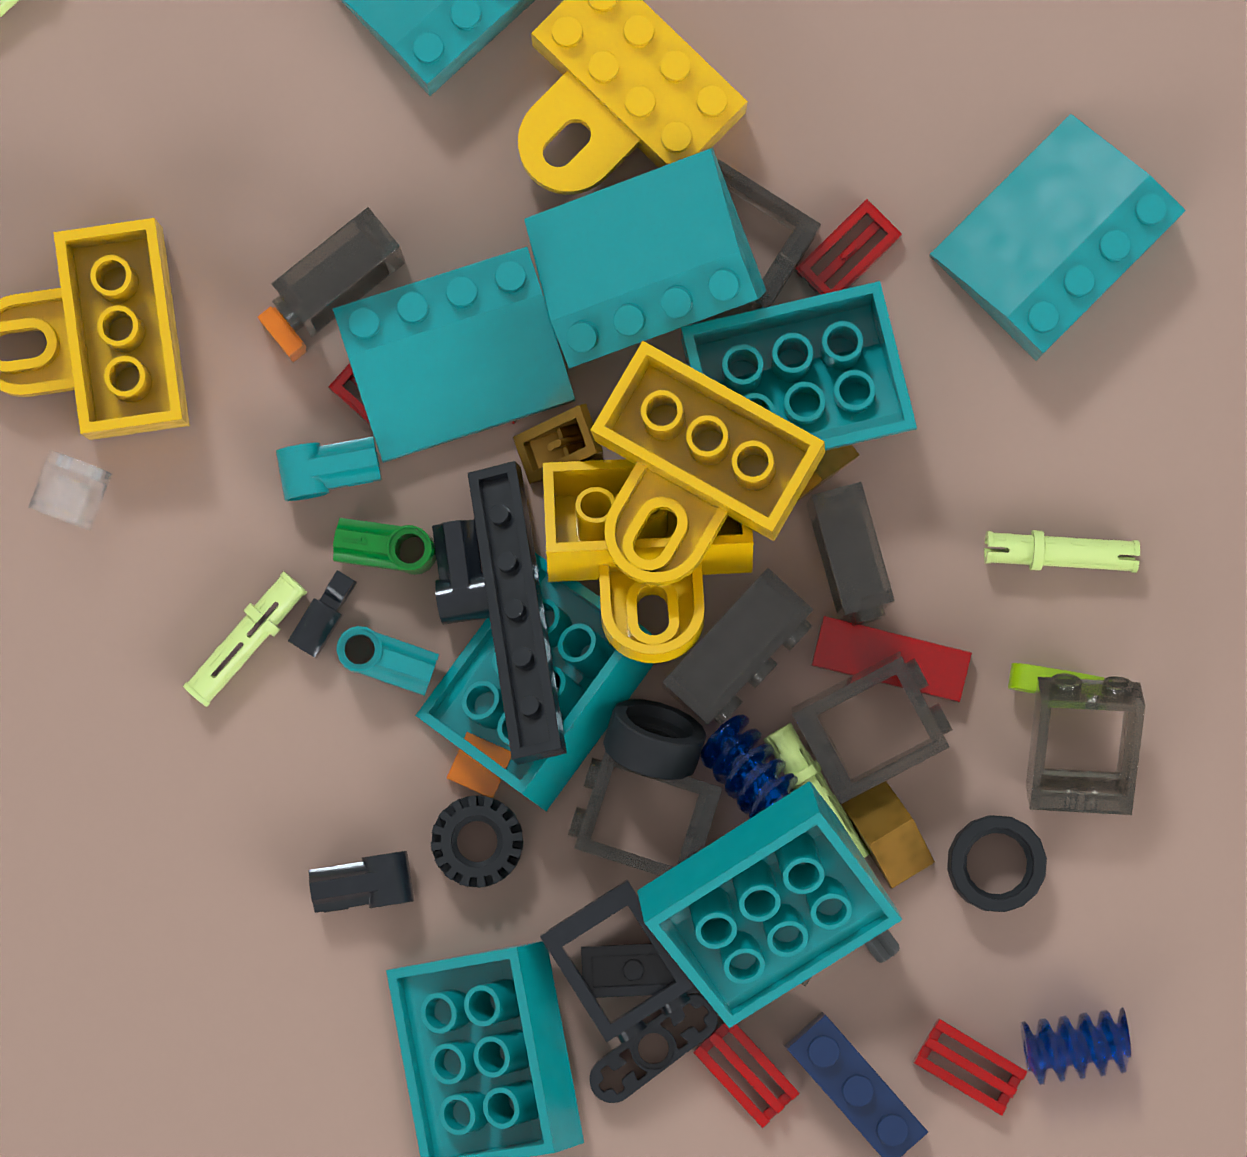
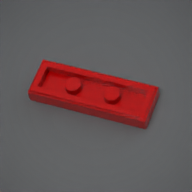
M823 616L811 666L960 702L972 652Z

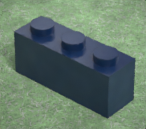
M823 1012L784 1045L881 1157H902L928 1133L926 1128Z

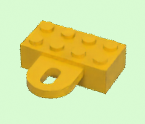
M563 0L531 33L532 46L562 76L524 116L518 133V150L525 171L539 186L550 192L562 195L581 194L600 185L637 147L658 168L712 148L746 113L748 101L643 0ZM580 123L586 126L591 134L590 140L568 164L562 167H554L545 161L543 157L544 149L567 125Z
M155 218L53 232L61 288L19 293L0 298V337L11 333L38 330L44 333L47 345L44 352L34 358L14 361L0 360V391L17 397H31L75 390L80 434L89 440L190 426L163 227Z
M642 341L590 430L595 442L635 464L606 517L604 532L610 556L616 566L631 579L643 584L659 586L678 582L690 575L699 566L728 516L768 539L775 541L825 454V441ZM659 510L672 512L677 518V527L663 552L652 560L640 558L635 553V542L650 516Z
M627 459L543 463L548 582L599 580L602 628L609 643L622 655L643 663H662L685 654L697 642L704 626L703 575L752 573L753 530L728 516L703 560L690 575L678 582L667 585L643 584L631 579L616 566L607 549L604 532L608 512L635 464ZM667 510L656 511L650 516L635 542V553L640 558L652 560L660 556L677 527L676 516ZM648 595L660 596L666 601L668 606L669 625L663 633L658 635H648L638 625L637 605L643 597Z

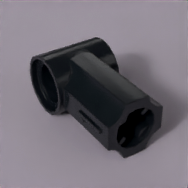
M475 519L455 520L433 525L435 556L439 579L435 581V592L441 623L444 625L490 618Z
M407 851L362 857V862L308 870L311 900L315 913L339 911L363 905H369V908H376L414 901Z

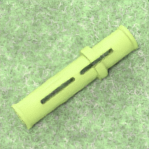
M1032 530L1031 535L986 531L984 541L985 544H988V547H1005V549L984 548L985 564L1029 565L1030 570H1041L1043 566L1137 573L1140 562L1135 560V557L1119 556H1140L1139 540L1123 541L1044 536V531Z
M283 571L279 579L255 605L249 603L243 610L247 615L183 687L195 699L208 707L210 701L222 690L236 672L242 668L243 664L269 635L275 637L281 630L277 625L291 611L301 597L307 594V591ZM274 602H278V606L263 621V623L257 628V630L251 636H249L247 633L261 619V617L274 604ZM242 642L243 646L216 676H213L212 673L232 650Z
M788 723L765 737L763 741L767 744L787 777L784 782L788 789L793 788L796 790L810 781L836 814L864 858L867 857L870 851L859 837L852 822L826 783L825 778L820 772L823 769L819 760L814 761L799 739L800 737L793 728L792 723Z

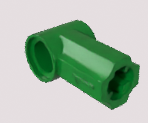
M339 518L333 542V561L397 570L417 575L429 571L435 564L434 539L428 533L414 525L397 526ZM411 537L421 538L425 547L423 556L414 563L403 562L400 557L402 543Z

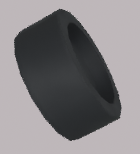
M628 699L617 703L613 709L603 745L606 753L613 760L631 771L658 779L682 780L693 775L707 735L703 726L695 718L678 708L645 699Z
M988 815L971 821L956 834L948 850L947 871L953 888L965 902L984 911L1007 912L1024 906L1038 893L1046 877L1047 856L1041 839L1029 825L1009 816ZM992 833L1005 834L1015 839L1023 848L1027 859L1026 873L1021 883L1013 890L1002 894L988 893L978 888L970 879L967 870V855L972 845L981 837Z

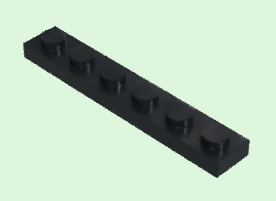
M516 461L469 472L467 474L511 758L516 764L520 765L566 754L567 749L521 466Z

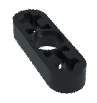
M688 994L691 1000L666 1016L661 1012L646 1024V1029L628 1041L620 1043L593 1065L590 1072V1086L593 1093L600 1100L607 1103L621 1102L711 1035L716 1028L718 1016L717 1012L703 995ZM690 1003L695 1009L700 1008L702 1005L705 1006L708 1011L703 1017L706 1026L700 1031L694 1026H690L681 1032L680 1036L686 1039L687 1043L677 1048L673 1035L669 1030L661 1026L660 1023L670 1017L675 1027L686 1017L682 1010L685 1005ZM650 1033L660 1034L668 1042V1053L658 1063L646 1062L638 1052L640 1040ZM629 1048L634 1062L647 1073L637 1079L634 1070H631L621 1079L624 1086L622 1091L617 1093L613 1088L603 1091L599 1086V1083L604 1079L601 1070L603 1067L609 1066L615 1071L626 1064L627 1061L619 1055Z

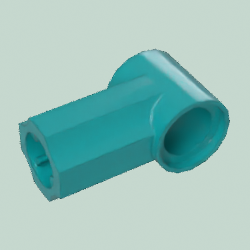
M373 436L321 446V443H305L276 450L284 500L287 502L329 494L331 489L351 487L382 480Z
M362 626L349 628L342 633L336 650L339 661L347 670L423 696L426 694L439 657L438 653L377 633L368 627ZM356 636L367 637L375 647L372 659L361 665L349 661L345 654L346 644Z

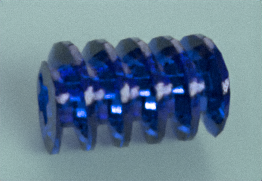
M742 714L727 720L709 737L700 757L703 765L713 769L712 772L716 781L725 784V791L728 796L737 799L738 808L745 814H749L750 819L790 794L798 782V777L794 773H789L779 778L786 767V762L781 758H777L767 763L773 754L774 748L769 743L754 748L760 741L762 733L756 728L742 733L749 724V717Z
M1123 1007L1119 1009L1117 1023L1114 1022L1107 1010L1099 1012L1096 1026H1094L1087 1013H1081L1078 1017L1076 1029H1074L1066 1015L1060 1016L1056 1032L1053 1031L1046 1018L1038 1021L1035 1035H1033L1025 1021L1021 1022V1038L1026 1066L1029 1072H1033L1039 1085H1045L1048 1069H1053L1058 1080L1065 1082L1068 1066L1074 1067L1080 1080L1086 1079L1089 1063H1094L1101 1077L1106 1076L1110 1060H1114L1121 1074L1127 1072L1129 1058H1131V1043L1128 1022Z

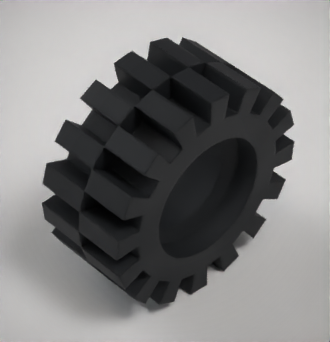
M467 796L452 802L439 814L431 832V851H433L434 861L438 868L450 880L466 887H487L505 879L517 866L523 850V831L515 814L502 802L487 796ZM473 821H482L489 824L497 835V848L494 854L481 862L466 859L459 851L457 845L460 830L466 824Z

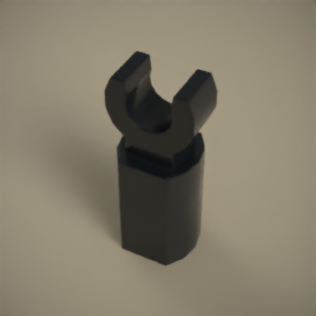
M337 570L320 600L316 598L312 600L288 642L312 657L317 658L343 615L339 613V610L357 582Z

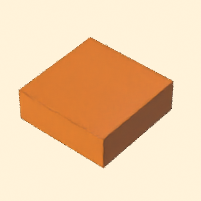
M270 306L257 317L293 363L307 352L304 342L275 307L272 308Z
M469 732L466 733L464 737L466 741L503 768H507L511 759V751ZM459 749L447 775V779L490 798H494L502 781L501 778L461 749Z

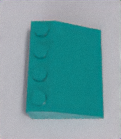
M535 0L341 1L424 91L431 96Z
M1070 114L929 256L1037 361L1186 210L1150 174L1078 118Z
M713 147L524 219L550 321L569 368L758 300L767 291Z
M528 247L333 308L383 463L575 401Z
M880 281L681 327V342L688 366L825 441V451L917 429Z
M535 553L567 753L520 765L516 764L511 758L505 769L464 739L466 733L469 732L510 751L490 618H486L415 716L540 808L547 811L606 731L616 704L630 698L655 663L635 661L619 653L609 643L604 634L601 622L600 596L578 581L548 582L547 560ZM638 623L639 628L644 633L648 635H653L644 626Z
M810 781L637 890L645 925L729 1028L902 921L901 914L848 832Z
M543 941L386 970L420 1157H532L557 1153L584 1143L549 950Z

